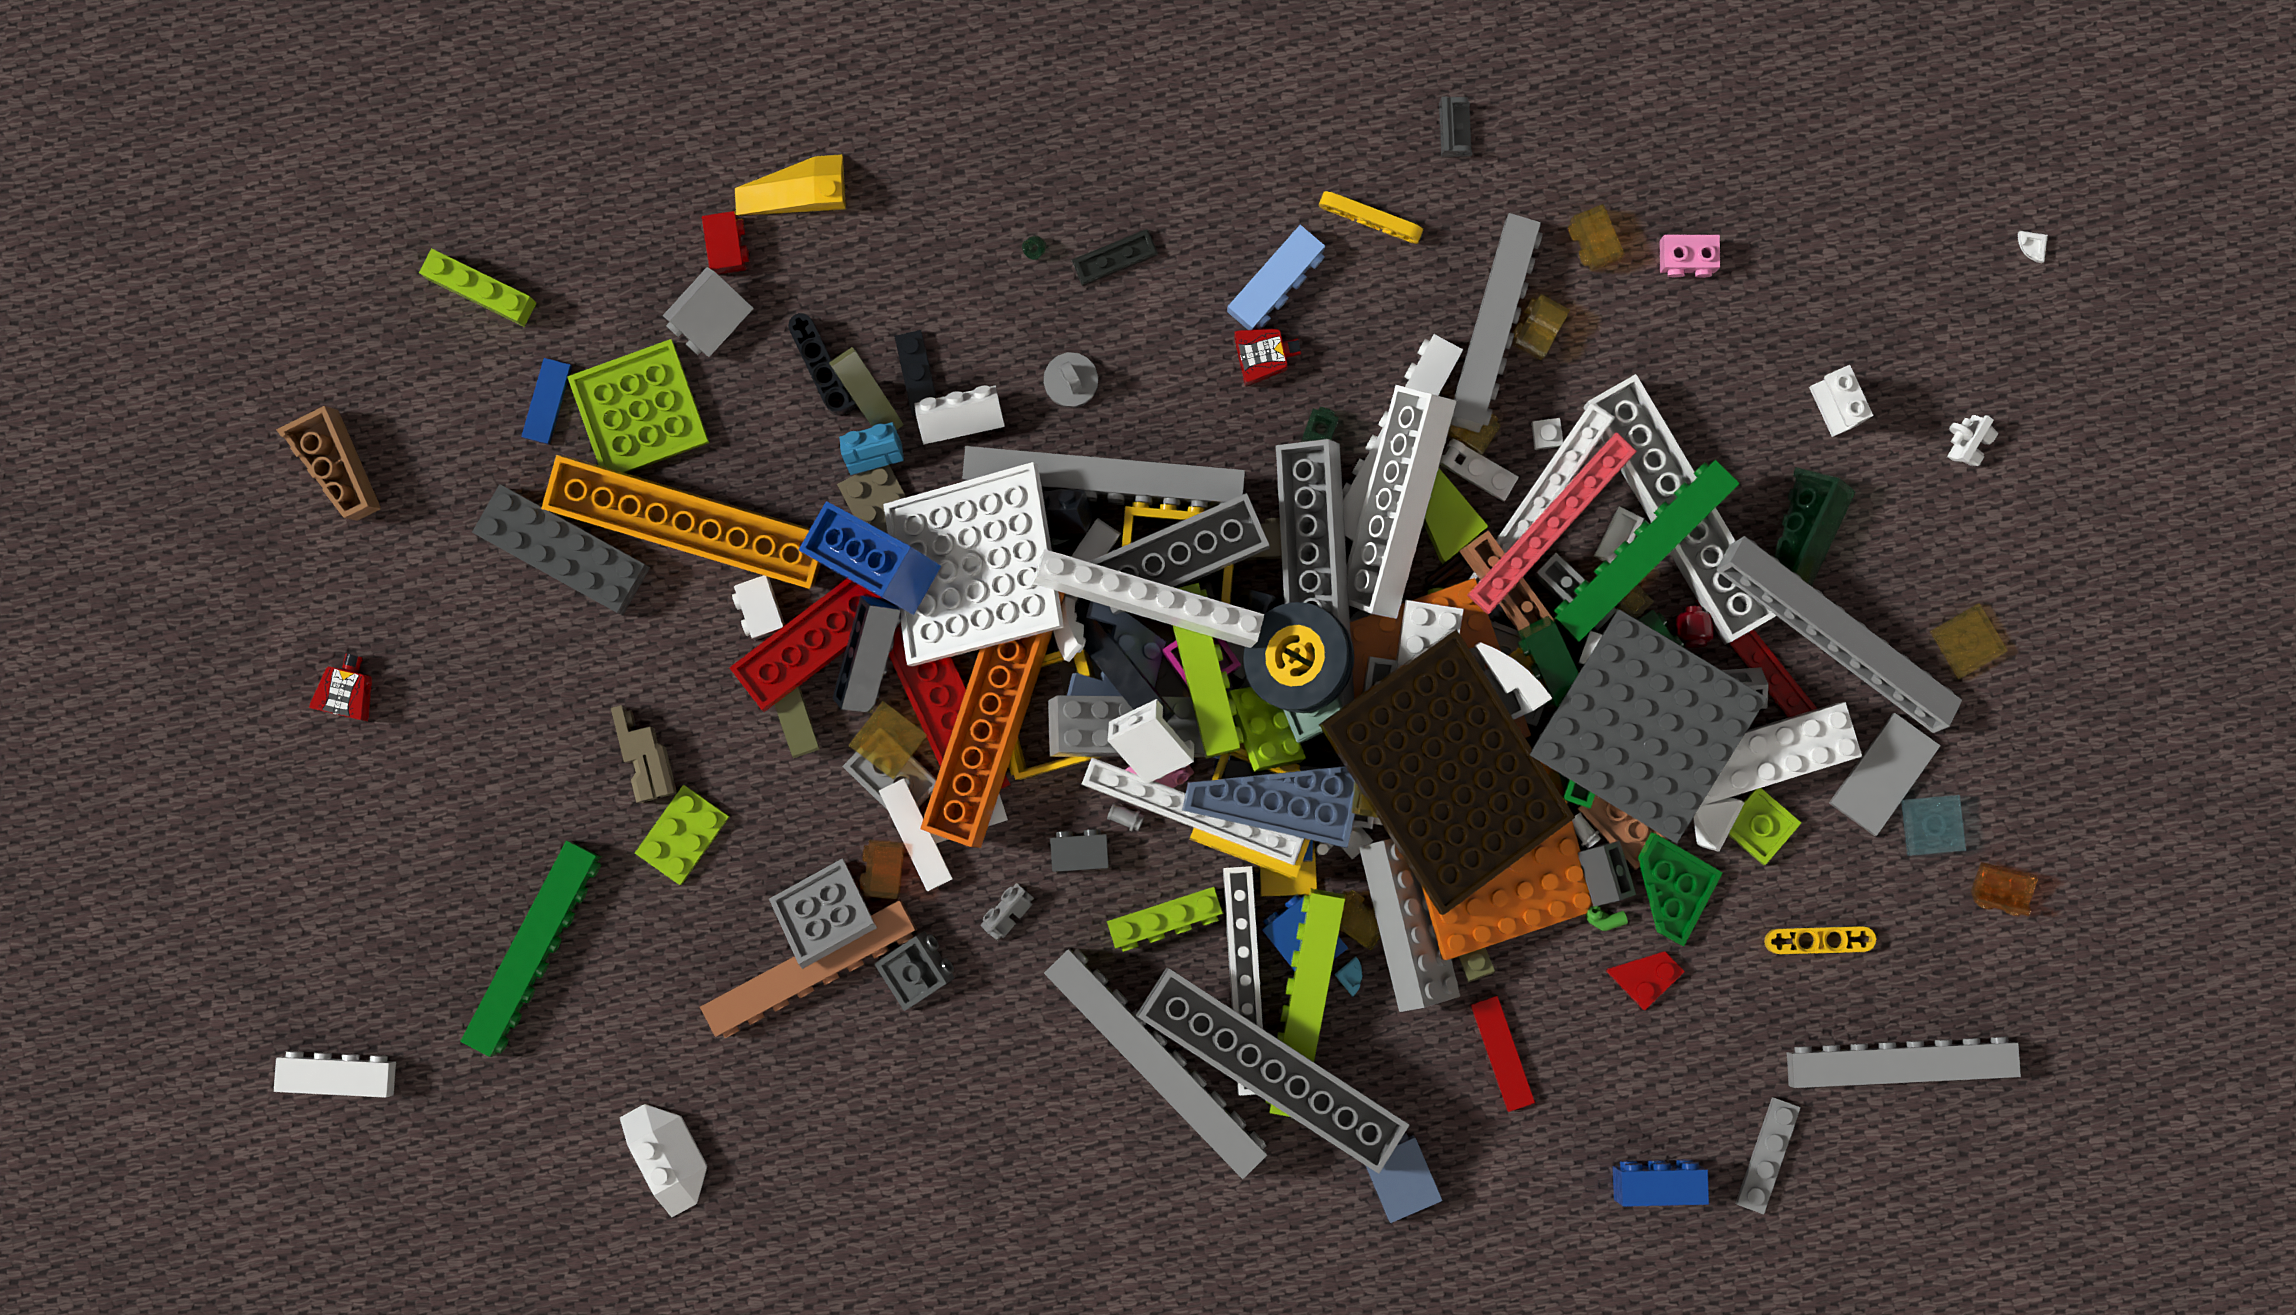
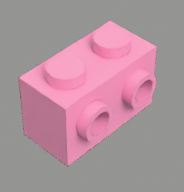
M1664 235L1660 240V273H1668V277L1685 276L1684 273H1695V277L1699 278L1711 277L1712 273H1715L1720 268V235Z

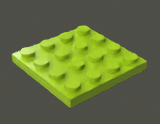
M672 339L567 376L598 465L629 473L709 444Z

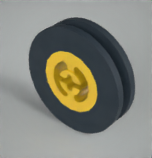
M1304 602L1282 604L1265 613L1258 641L1251 648H1244L1245 673L1253 690L1269 704L1295 713L1316 711L1333 702L1347 686L1354 667V647L1345 626L1331 613L1316 605ZM1300 639V641H1299L1298 643H1292V642H1294V641ZM1288 648L1305 659L1314 662L1313 666L1309 667L1296 658L1284 653L1285 649ZM1300 672H1306L1303 675L1298 676Z

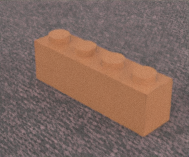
M1489 531L1483 533L1459 551L1480 580L1505 554ZM1523 577L1499 603L1517 631L1546 616H1549L1555 622Z

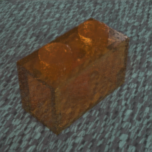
M869 840V845H864L863 862H867L866 873H861L860 890H864V896L900 899L905 851L904 843Z

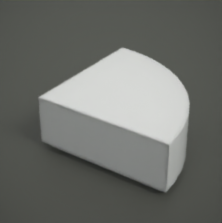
M2024 231L2018 232V242L2023 253L2035 262H2044L2048 235Z

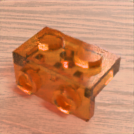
M1981 862L1971 894L1974 902L1984 909L1991 910L1997 908L2013 916H2020L2021 914L2030 916L2032 910L2029 903L2038 879L2034 874Z

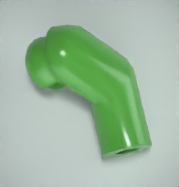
M1591 906L1586 913L1588 922L1602 931H1608L1628 924L1624 911L1609 915L1602 911L1599 906Z

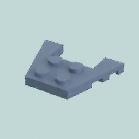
M1090 601L1086 617L1113 626L1112 637L1155 688L1163 655L1162 652L1166 642L1125 611L1114 615L1110 606ZM1101 672L1100 680L1079 673H1073L1067 696H1122L1103 672Z

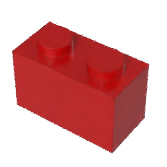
M735 211L702 216L709 268L718 275L745 271V262H749L747 245L742 246L741 236L745 235L743 219H738Z

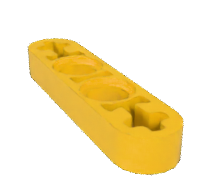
M1324 191L1319 202V207L1352 221L1357 219L1356 222L1376 230L1381 228L1383 229L1382 232L1410 243H1419L1423 233V228L1417 224L1332 192Z
M1862 926L1784 928L1769 931L1765 936L1764 942L1768 951L1775 954L1866 952L1875 946L1876 936L1873 930ZM1861 931H1863L1864 936L1869 937V942H1864V947H1861L1859 942H1849L1850 948H1847L1848 937H1858ZM1790 932H1794L1792 939L1794 950H1791L1792 944H1781L1780 949L1777 950V946L1771 943V940L1775 939L1778 933L1780 938L1789 939L1791 938ZM1806 932L1813 937V944L1808 949L1802 948L1799 944L1800 935ZM1831 932H1837L1841 936V943L1836 948H1832L1827 944V936Z

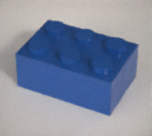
M1692 1159L1676 1160L1677 1165L1665 1163V1160H1649L1648 1165H1642L1632 1160L1620 1161V1166H1613L1614 1201L1622 1206L1709 1205L1708 1170L1699 1166V1163L1694 1162Z

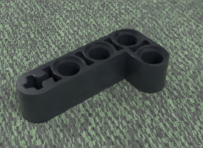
M804 313L792 316L788 324L789 331L827 409L833 415L841 416L859 408L829 364L832 359L812 319ZM802 322L806 326V331L810 337L806 340L799 330L798 324ZM815 346L821 348V353L817 358L812 359L807 356L810 348ZM824 371L833 373V377L828 383L819 382V376ZM838 395L843 396L845 399L844 404L839 408H833L831 406L832 398Z

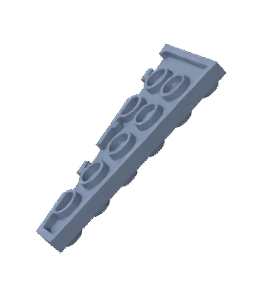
M1345 766L1189 782L1182 811L1348 848L1360 789Z

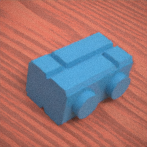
M893 422L876 424L872 428L861 431H850L846 435L839 437L841 455L850 475L904 461L902 443Z

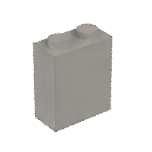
M706 267L664 313L663 317L669 321L666 325L669 330L677 337L683 334L689 340L686 345L697 355L702 352L710 357L754 308L716 272Z

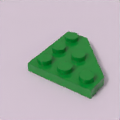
M1651 832L1638 859L1656 931L1684 947L1723 872L1656 833Z

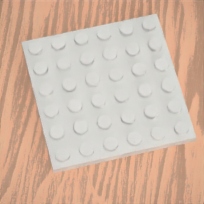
M1031 462L883 504L888 534L941 565L939 572L915 614L913 615L899 607L901 610V627L907 665L916 666L1064 628L1058 591L1032 584L1044 549L1052 551L1038 464Z

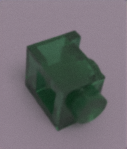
M1319 407L1318 410L1313 408L1301 442L1331 440L1339 417L1334 416L1335 412L1328 408ZM1319 424L1325 427V432L1322 434L1315 431V427Z

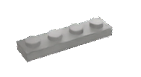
M1772 1097L1735 1204L1761 1214L1765 1213L1801 1107Z

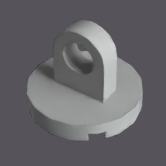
M1067 352L1058 355L1049 362L1044 372V386L1047 395L1054 403L1067 408H1076L1085 405L1093 398L1098 387V374L1094 364L1087 357L1079 353Z

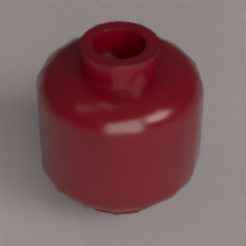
M1686 607V612L1677 616V636L1684 643L1685 647H1705L1707 642L1713 639V619L1708 612L1703 611V607Z

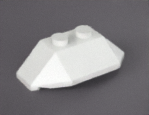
M644 1104L621 1116L620 1121L627 1145L654 1197L668 1214L674 1217L696 1205L706 1174L707 1164L682 1116L648 1104Z

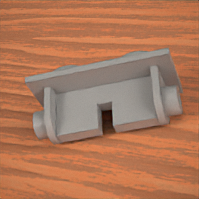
M1016 883L1014 887H1009L1003 893L1002 901L996 908L990 909L985 914L983 923L980 926L997 941L1001 937L1004 938L1016 924L1009 916L1013 913L1020 919L1033 905L1031 901L1034 897Z

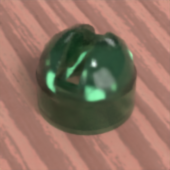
M1038 235L1029 237L1022 244L1024 254L1032 260L1040 258L1045 253L1047 247L1045 240ZM1034 245L1038 247L1036 251L1033 249Z

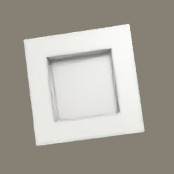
M1560 418L1532 421L1535 450L1560 447L1563 444Z

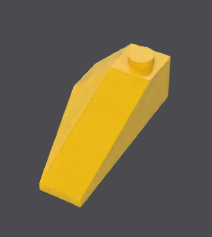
M843 155L814 156L736 187V215L846 209Z

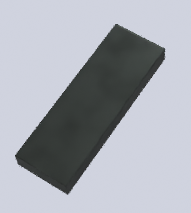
M1145 229L1072 259V264L1081 285L1084 286L1158 255V252L1148 229Z

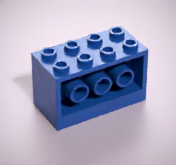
M827 501L799 548V551L913 615L941 568V565L911 546Z

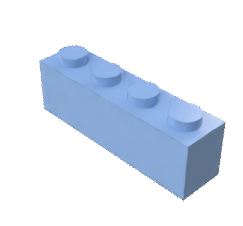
M1299 225L1228 305L1227 312L1246 329L1255 330L1258 328L1261 330L1271 319L1268 314L1275 307L1279 310L1289 297L1286 295L1292 287L1298 289L1307 277L1304 273L1310 267L1315 269L1325 257L1322 254L1325 245L1303 226Z

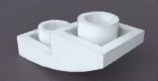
M1065 597L1061 606L1064 628L1053 631L1060 653L1064 660L1070 662L1076 653H1080L1083 650L1086 639L1083 637L1084 625L1076 622L1075 600Z

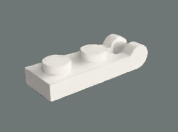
M1452 438L1447 445L1449 449L1445 455L1441 456L1439 464L1504 502L1519 477ZM1458 454L1466 457L1462 465L1455 462Z

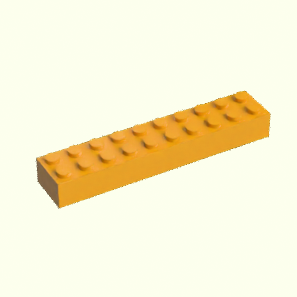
M556 455L541 509L808 589L815 586L821 563L799 551L810 528L570 456Z

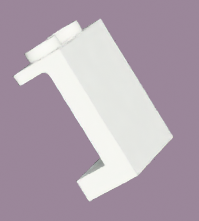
M1850 365L1824 376L1823 381L1809 387L1832 437L1860 425L1873 416Z
M1157 699L1109 721L1108 742L1145 784L1161 779L1165 775L1194 762V743L1191 740L1183 742L1162 718L1163 706Z

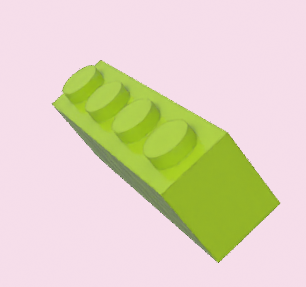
M432 248L419 271L427 280L525 327L536 305V302L530 296Z

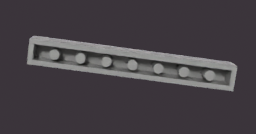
M1511 213L1506 218L1454 400L1456 405L1451 425L1479 433L1483 424L1487 426L1489 424L1492 409L1488 408L1490 399H1496L1500 384L1495 383L1497 374H1503L1507 359L1503 358L1505 348L1510 349L1514 333H1511L1510 329L1512 323L1517 324L1521 308L1517 307L1519 298L1524 299L1529 283L1524 282L1526 273L1531 274L1536 258L1531 257L1533 248H1539L1543 233L1538 232L1541 222Z
M2006 1036L1991 1037V1042L1981 1043L1980 1038H1963V1044H1952V1039L1935 1040V1045L1925 1046L1924 1041H1907V1046L1896 1047V1042H1880L1879 1048H1868V1043L1851 1044V1049L1840 1050V1045H1823L1822 1051H1812V1046L1794 1047L1795 1052H1787L1789 1086L1793 1088L2021 1077L2018 1043L2009 1041Z

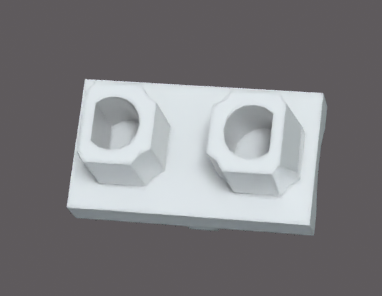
M1972 415L1970 419L1965 418L1962 424L1952 423L1949 429L1955 434L1951 440L1954 446L1947 457L1953 461L1964 462L1970 466L1980 465L1984 458V453L1978 450L1977 447L1980 442L1990 445L1998 435V432L1991 426L1994 420L1986 415L1984 417Z

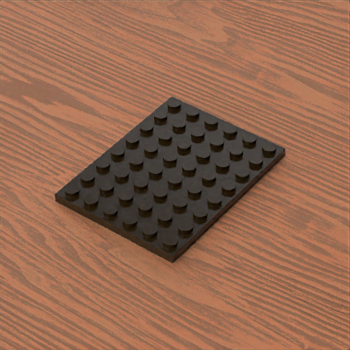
M1453 629L1319 724L1441 915H1445L1575 818L1540 761L1530 756L1532 748L1457 629Z

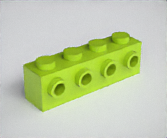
M1211 887L1109 920L1107 924L1115 948L1121 947L1124 952L1139 947L1137 941L1148 938L1149 943L1164 939V933L1175 930L1176 934L1192 929L1191 924L1201 921L1203 926L1219 921L1217 915L1223 913L1215 888Z

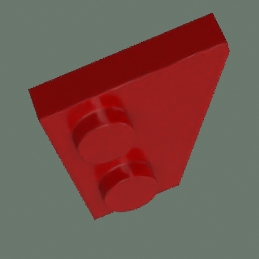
M1665 951L1610 967L1606 970L1616 983L1644 1011L1685 972Z

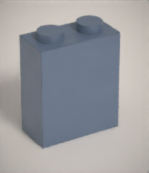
M1404 1133L1379 1174L1365 1165L1390 1223L1442 1201L1418 1142L1413 1135L1408 1137L1407 1133Z

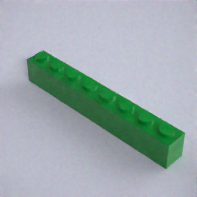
M1716 460L1710 465L1704 462L1693 473L1697 478L1690 485L1685 481L1674 492L1677 498L1672 503L1668 504L1665 501L1654 511L1657 517L1650 524L1645 520L1634 531L1637 537L1630 544L1625 540L1614 551L1617 557L1611 563L1605 560L1594 571L1597 576L1590 583L1585 579L1574 590L1577 596L1570 603L1565 599L1554 610L1557 614L1554 618L1555 623L1576 644L1740 484Z
M566 840L460 1040L461 1043L488 1057L496 1056L497 1053L501 1054L509 1042L506 1035L510 1028L514 1029L518 1025L522 1017V1013L519 1011L523 1003H529L534 995L535 988L532 986L537 977L542 978L549 964L545 961L550 952H556L562 941L559 935L563 927L568 928L574 919L575 913L572 910L577 902L581 903L588 892V888L585 885L590 877L594 878L601 867V863L598 862L601 857L600 855L573 841Z

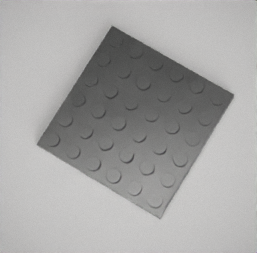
M1618 609L1534 745L1530 756L1677 844L1767 698Z

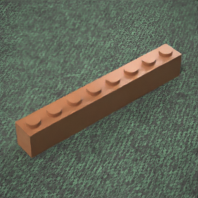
M902 900L871 915L877 926L876 929L802 969L794 956L700 1006L714 1036L717 1037L723 1034L724 1038H727L740 1031L738 1025L748 1021L749 1025H752L765 1018L763 1015L764 1011L773 1008L774 1012L789 1005L790 1003L787 999L797 994L799 998H802L815 991L812 987L813 985L821 981L824 985H827L840 978L837 972L845 968L851 972L864 965L862 959L872 954L875 959L889 951L888 945L896 941L898 945H902L914 938L912 932L916 931L917 928Z

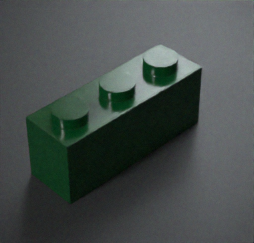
M1546 616L1518 631L1522 639L1518 642V645L1524 656H1530L1533 664L1529 667L1533 676L1537 680L1541 679L1544 688L1552 697L1546 703L1548 705L1552 703L1558 708L1579 673L1555 622L1549 616Z

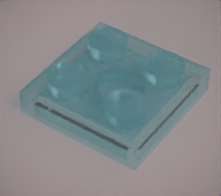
M1960 795L1901 801L1907 856L1966 851Z

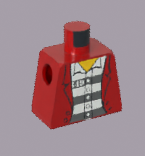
M1279 329L1241 330L1234 332L1245 387L1287 371L1286 358L1301 355L1298 339L1282 342Z
M346 653L342 669L328 666L310 702L309 708L368 722L372 677L358 674L363 657Z

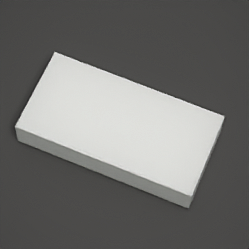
M1619 506L1594 557L1611 563L1617 557L1614 551L1625 540L1629 544L1634 540L1636 536L1634 531L1642 524L1644 518Z

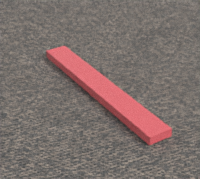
M1617 432L1614 433L1467 596L1485 613L1490 614L1631 459L1637 450Z

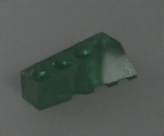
M1795 467L1793 477L1796 478L1794 488L1790 489L1788 496L1790 501L1788 514L1783 517L1782 525L1784 526L1782 538L1778 539L1774 557L1791 572L1798 574L1803 581L1812 586L1855 495V491L1840 478Z

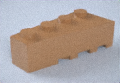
M323 406L276 429L280 436L285 438L291 446L290 449L296 457H299L308 468L307 471L318 481L323 488V492L343 518L358 521L381 509L337 409Z

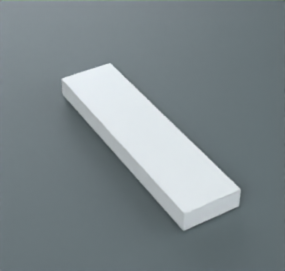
M903 778L879 790L926 890L929 891L952 880L953 878L932 834L920 829L924 818L905 779Z

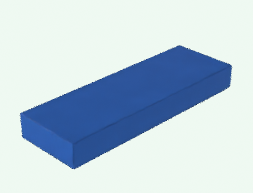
M547 358L543 359L522 432V438L550 445L568 383L567 376H570L572 369L570 364Z

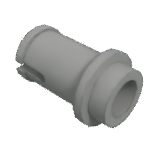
M1113 803L1107 819L1129 827V831L1132 832L1133 829L1139 831L1144 815H1141L1139 810L1134 812Z

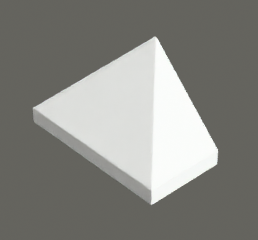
M1729 797L1700 806L1694 815L1697 845L1720 851L1744 802Z

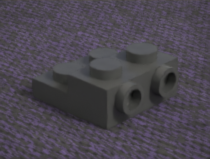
M925 931L874 964L904 1011L955 979L952 974L954 972L952 963L946 958L942 959L937 951L939 944L936 938L930 934L927 935Z

